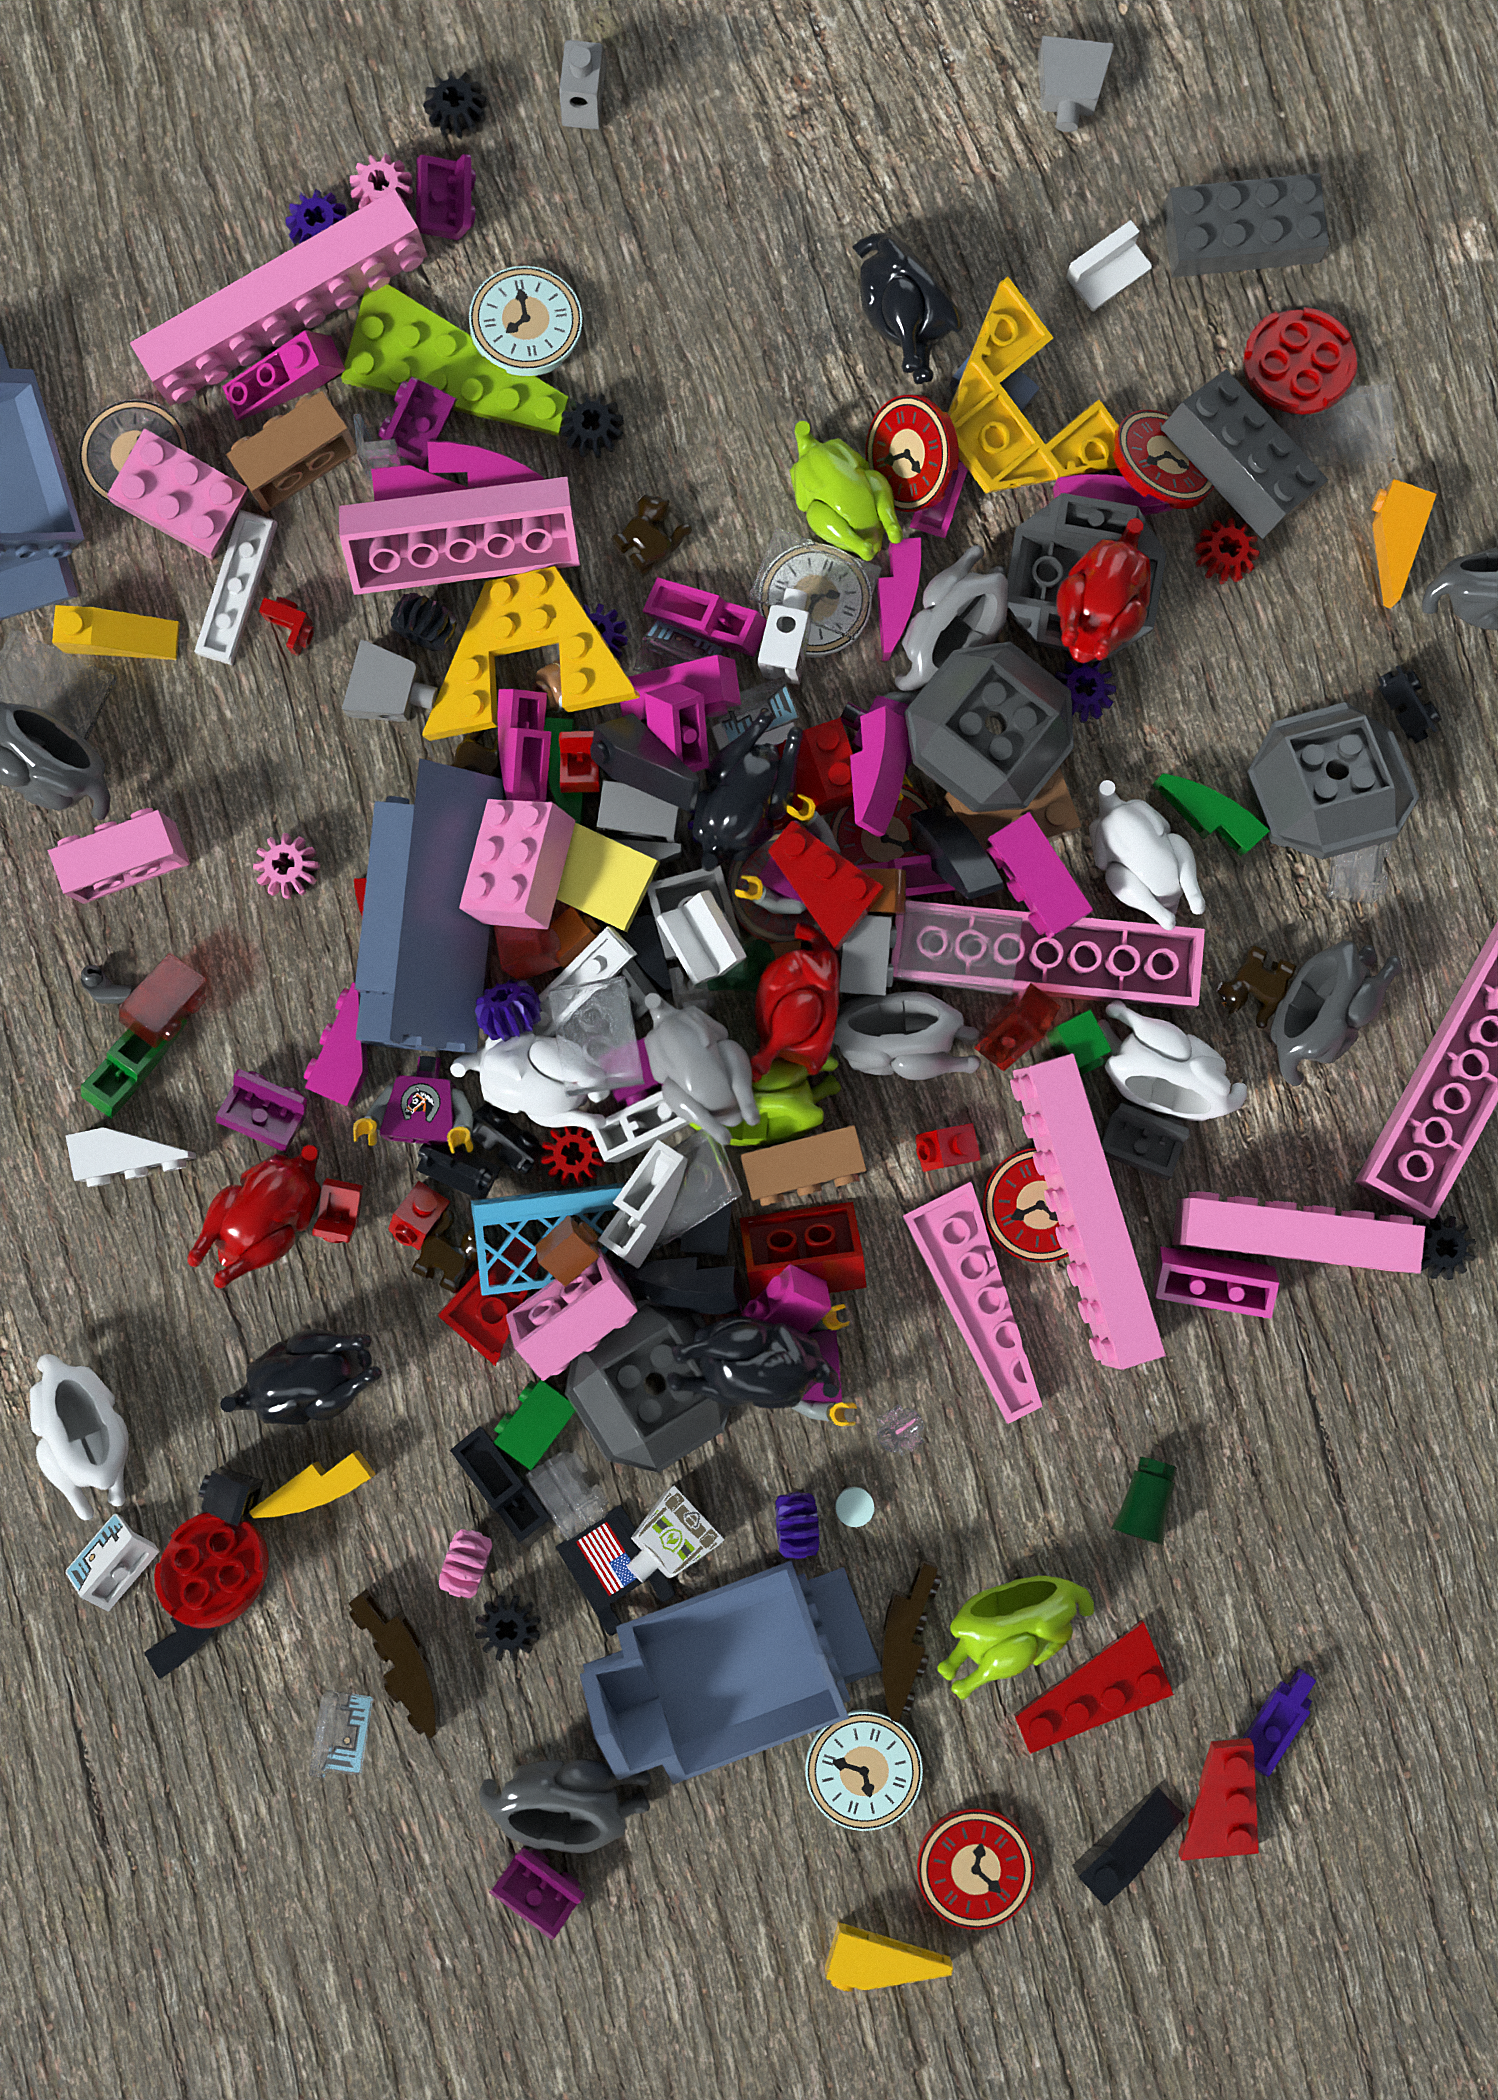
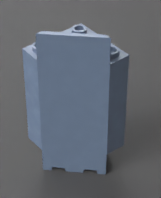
M0 344L1 621L78 597L67 556L72 553L74 547L85 539L34 370L10 369L2 344Z
M419 758L414 805L410 804V799L397 796H387L386 802L375 801L355 990L361 993L356 1040L368 1046L441 1053L445 1050L477 1054L479 1025L476 1020L475 1008L477 1006L475 1001L479 997L484 996V990L488 989L494 925L482 924L461 910L459 906L487 799L503 800L504 786L502 779Z
M792 1561L616 1626L622 1650L583 1664L584 1672L579 1675L595 1738L617 1780L619 1781L663 1764L674 1785L849 1719L844 1703L851 1701L845 1684L880 1672L881 1667L844 1567L807 1580L805 1573L797 1575Z

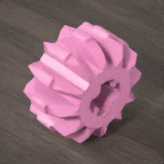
M385 153L381 162H377L376 158L370 154L368 166L357 162L356 169L359 175L350 176V184L354 188L350 195L353 202L359 203V209L394 189L408 209L405 200L413 199V189L409 187L412 185L413 179L410 173L404 172V163L400 159L392 163L390 156ZM380 185H383V186H382V187H383V190H382V191H376V188H378L379 190H381Z
M283 833L281 845L273 837L268 838L267 842L271 849L268 852L263 848L257 849V854L265 860L253 864V868L256 871L264 872L257 878V882L261 886L269 884L267 892L272 896H275L281 890L282 896L285 899H291L293 887L300 895L306 894V889L302 883L306 880L314 885L317 881L308 872L320 869L318 862L309 861L315 856L316 850L313 847L304 849L306 840L300 836L292 843L291 836L288 833ZM286 858L295 864L294 867L288 868L287 874L279 869V865H285Z
M464 1529L454 1534L439 1577L440 1589L459 1598L461 1596L469 1599L472 1598L478 1591L493 1546L491 1538L483 1536L482 1533Z

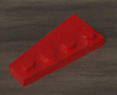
M1143 1620L1133 1625L1131 1630L1119 1639L1113 1640L1102 1648L1103 1650L1088 1662L1082 1663L1071 1671V1674L1057 1685H1052L1013 1714L1030 1754L1174 1695Z

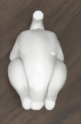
M1103 781L1098 787L1099 815L1090 824L1089 833L1095 864L1101 870H1106L1105 879L1111 892L1126 905L1149 914L1166 930H1172L1176 925L1175 914L1183 893L1186 895L1193 914H1202L1205 911V900L1198 885L1195 857L1189 843L1182 836L1170 833L1171 826L1168 821L1147 802L1141 799H1132L1125 802L1114 792L1115 784L1112 781Z
M1114 1000L1106 1007L1105 1012L1109 1017L1122 1021L1133 1030L1122 1042L1114 1034L1108 1021L1105 1019L1098 1021L1112 1049L1110 1052L1112 1056L1107 1059L1105 1069L1125 1098L1135 1104L1161 1112L1166 1116L1189 1121H1204L1224 1116L1242 1107L1247 1097V1086L1244 1083H1235L1231 1087V1094H1229L1231 1084L1225 1076V1060L1205 1042L1194 1035H1186L1177 1026L1167 1021L1139 1015L1127 1008L1120 1000Z
M524 1032L520 1035V1038L514 1036L506 1042L501 1038L491 1040L488 1037L485 1045L477 1049V1054L464 1053L454 1060L450 1068L451 1073L456 1077L464 1076L470 1069L478 1071L480 1073L481 1091L484 1100L504 1111L511 1113L526 1112L531 1120L541 1126L554 1128L579 1126L594 1132L606 1125V1119L603 1115L590 1114L578 1108L583 1106L589 1098L597 1103L608 1097L609 1089L605 1086L606 1076L603 1070L578 1045L567 1040L535 1036L533 1032Z
M52 1354L42 1355L37 1362V1368L43 1372L42 1380L30 1389L31 1428L37 1436L43 1437L36 1448L37 1461L45 1476L67 1497L78 1517L83 1520H90L95 1512L80 1487L93 1486L101 1490L108 1489L107 1498L109 1503L117 1507L125 1503L123 1471L129 1450L128 1430L123 1418L113 1410L115 1404L114 1394L89 1367H72Z

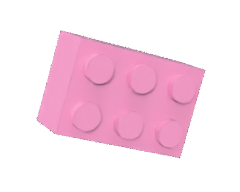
M145 428L107 494L111 503L212 560L249 495L248 487Z
M487 799L459 908L486 925L548 929L576 820L553 802Z
M145 808L130 815L131 820L118 825L115 821L107 822L95 827V833L82 838L80 835H72L57 842L58 847L50 849L48 852L63 894L85 904L190 865L176 823L159 810L153 811V808Z
M599 1247L597 1248L600 1257L566 1287L557 1279H554L506 1315L514 1348L542 1381L551 1375L563 1372L571 1360L583 1351L588 1352L594 1349L600 1343L602 1337L615 1328L619 1329L625 1326L632 1319L633 1315L638 1312L625 1278Z

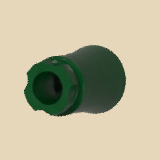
M1140 1456L1137 1471H1133L1122 1507L1111 1529L1142 1540L1164 1545L1166 1520L1175 1483L1172 1481L1177 1467Z

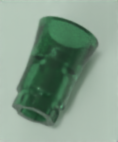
M761 939L741 944L747 956L726 974L693 985L697 989H708L709 991L732 990L757 993L761 975L768 965L776 959L774 951L766 941Z

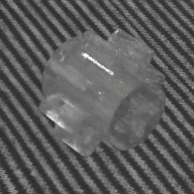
M898 1404L877 1418V1421L882 1425L877 1431V1437L882 1447L887 1451L893 1453L898 1451L901 1456H904L909 1451H914L924 1442L922 1437L919 1436L924 1429V1424L920 1415L913 1409H902L901 1405Z

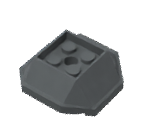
M1061 493L1049 502L1047 506L1016 527L1007 573V612L1034 645L1069 651V648L1065 647L1061 641L1062 631L1056 603L1059 587L1069 577L1072 567L1095 544L1102 539L1117 542L1122 536L1127 523L1133 518H1138L1143 522V530L1138 541L1137 550L1144 553L1150 559V603L1146 608L1147 617L1145 624L1139 633L1131 640L1122 643L1116 650L1110 652L1107 658L1115 656L1152 632L1155 625L1167 554L1145 522L1146 519L1138 506Z
M1012 642L953 650L904 712L913 764L972 812L1023 810L1027 808L1074 748L1071 690ZM987 717H994L999 720L1002 725L1001 734H993L987 730L985 726V719Z
M1347 702L1274 721L1246 777L1264 826L1270 830L1267 833L1270 842L1285 848L1288 846L1303 854L1322 860L1396 840L1419 799L1418 791L1394 732ZM1335 773L1343 779L1335 780L1330 778L1328 774Z
M642 1299L635 1304L638 1312L633 1315L632 1319L625 1326L613 1329L602 1337L600 1343L594 1349L588 1352L583 1351L572 1360L565 1395L606 1461L660 1473L722 1433L725 1429L730 1406L719 1404L699 1393L690 1391L674 1392L669 1388L666 1377L671 1372L688 1376L703 1375L700 1367V1357L691 1359L684 1364H678L672 1355V1348L677 1344L694 1343L696 1331L707 1325L699 1313L673 1309ZM648 1374H654L661 1379L662 1390L657 1396L648 1394L644 1389V1379Z

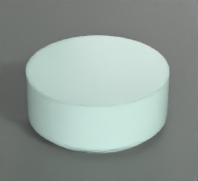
M849 1487L838 1495L835 1502V1510L842 1523L850 1527H860L868 1523L872 1518L874 1502L866 1490L860 1487Z

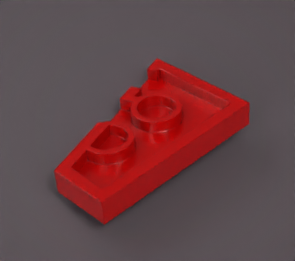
M794 821L788 824L768 850L836 951L841 948L885 892L881 884Z
M515 1237L501 1255L518 1267L532 1249ZM491 1253V1255L486 1259V1261H488V1260L491 1258V1256L493 1255L492 1253ZM537 1253L523 1269V1272L532 1279H534L540 1265ZM498 1258L488 1270L489 1285L505 1283L514 1270ZM478 1268L439 1311L437 1316L496 1366L506 1339L510 1334L506 1315L523 1303L529 1290L482 1296ZM519 1275L514 1282L527 1280Z
M1250 1738L1211 1741L1199 1781L1200 1790L1197 1800L1189 1814V1827L1185 1840L1181 1841L1178 1851L1181 1860L1259 1854L1254 1745Z

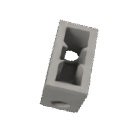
M1042 36L1038 52L1041 109L1048 112H1057L1056 128L1063 132L1076 131L1079 124V115L1091 116L1094 114L1113 50V43Z
M575 40L565 41L559 91L562 126L599 130L607 66L603 44ZM577 97H581L588 102L585 105L574 104L577 101Z
M360 640L342 710L348 717L408 722L413 705L432 710L437 699L438 688L419 683L421 669L415 662L368 641Z

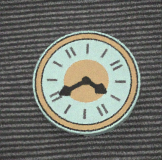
M532 266L507 268L489 277L476 291L469 311L470 333L474 345L482 357L485 356L493 364L505 369L507 373L518 376L545 374L561 366L562 362L573 352L577 343H579L582 332L580 303L571 287L563 279L550 271Z
M868 1709L852 1710L848 1712L849 1719L822 1728L814 1736L807 1752L805 1764L807 1786L816 1806L834 1823L858 1831L877 1830L899 1820L915 1802L922 1783V1760L916 1742L900 1722L891 1721L889 1715L879 1711Z

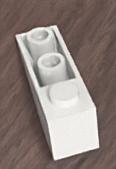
M104 1127L65 1135L74 1181H87V1187L111 1183L110 1176L125 1174V1179L148 1176V1168L158 1166L163 1167V1172L186 1168V1160L196 1159L195 1152Z

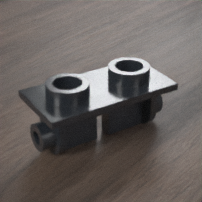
M1398 665L1396 669L1399 675L1394 677L1390 671L1377 679L1380 683L1378 689L1391 710L1405 703L1408 709L1395 717L1405 732L1407 739L1412 738L1414 743L1417 744L1429 737L1425 731L1431 727L1434 733L1441 731L1437 723L1442 718L1431 700L1424 703L1418 692L1423 686L1414 670L1410 668L1406 671L1403 665Z
M486 1103L472 1114L474 1122L471 1137L490 1152L500 1142L504 1147L496 1157L516 1173L521 1171L526 1175L534 1166V1161L546 1151L539 1144V1140L534 1134L517 1127L509 1120V1116L502 1109Z
M434 1142L430 1145L423 1143L418 1153V1157L421 1160L416 1168L417 1172L476 1199L487 1198L501 1170V1167L458 1147H455V1153H451L449 1146H439Z

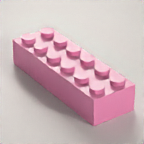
M568 477L339 506V536L354 595L520 574L555 566L557 569L580 566Z
M1201 1191L1189 1192L1188 1198L1177 1199L1172 1245L1393 1272L1421 1273L1425 1226L1413 1225V1217L1380 1215L1378 1221L1374 1220L1375 1213L1357 1210L1341 1211V1216L1335 1215L1336 1208L1315 1205L1303 1206V1211H1296L1297 1203L1284 1201H1265V1207L1257 1206V1198L1242 1196L1227 1197V1202L1219 1201V1194Z

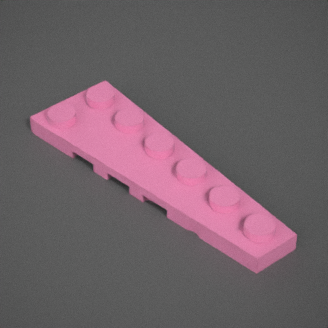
M968 1182L903 1215L902 1217L1006 1423L1009 1424L1043 1407L972 1183Z

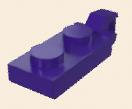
M1300 1668L1297 1669L1288 1684L1281 1680L1277 1688L1274 1687L1242 1739H1251L1254 1745L1255 1770L1267 1778L1310 1714L1308 1709L1312 1700L1307 1698V1695L1316 1683V1680Z

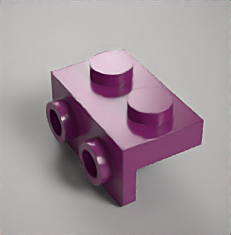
M422 154L417 158L416 225L420 234L459 240L473 227L476 209L474 205H471V192L475 186L476 172L475 169L471 168V155L463 154L457 161Z
M411 377L409 382L403 381L394 398L398 406L393 416H387L380 427L378 436L382 440L379 447L390 450L426 468L428 464L427 440L439 441L458 399L416 377Z
M237 1069L234 1074L233 1086L216 1114V1122L286 1153L306 1117L307 1099L296 1089L287 1086L282 1088L275 1085L257 1072H246Z
M521 1848L515 1853L489 1893L553 1940L586 1894L579 1890L581 1884L573 1876L566 1872L558 1874L548 1866V1858L534 1848H530L529 1851Z

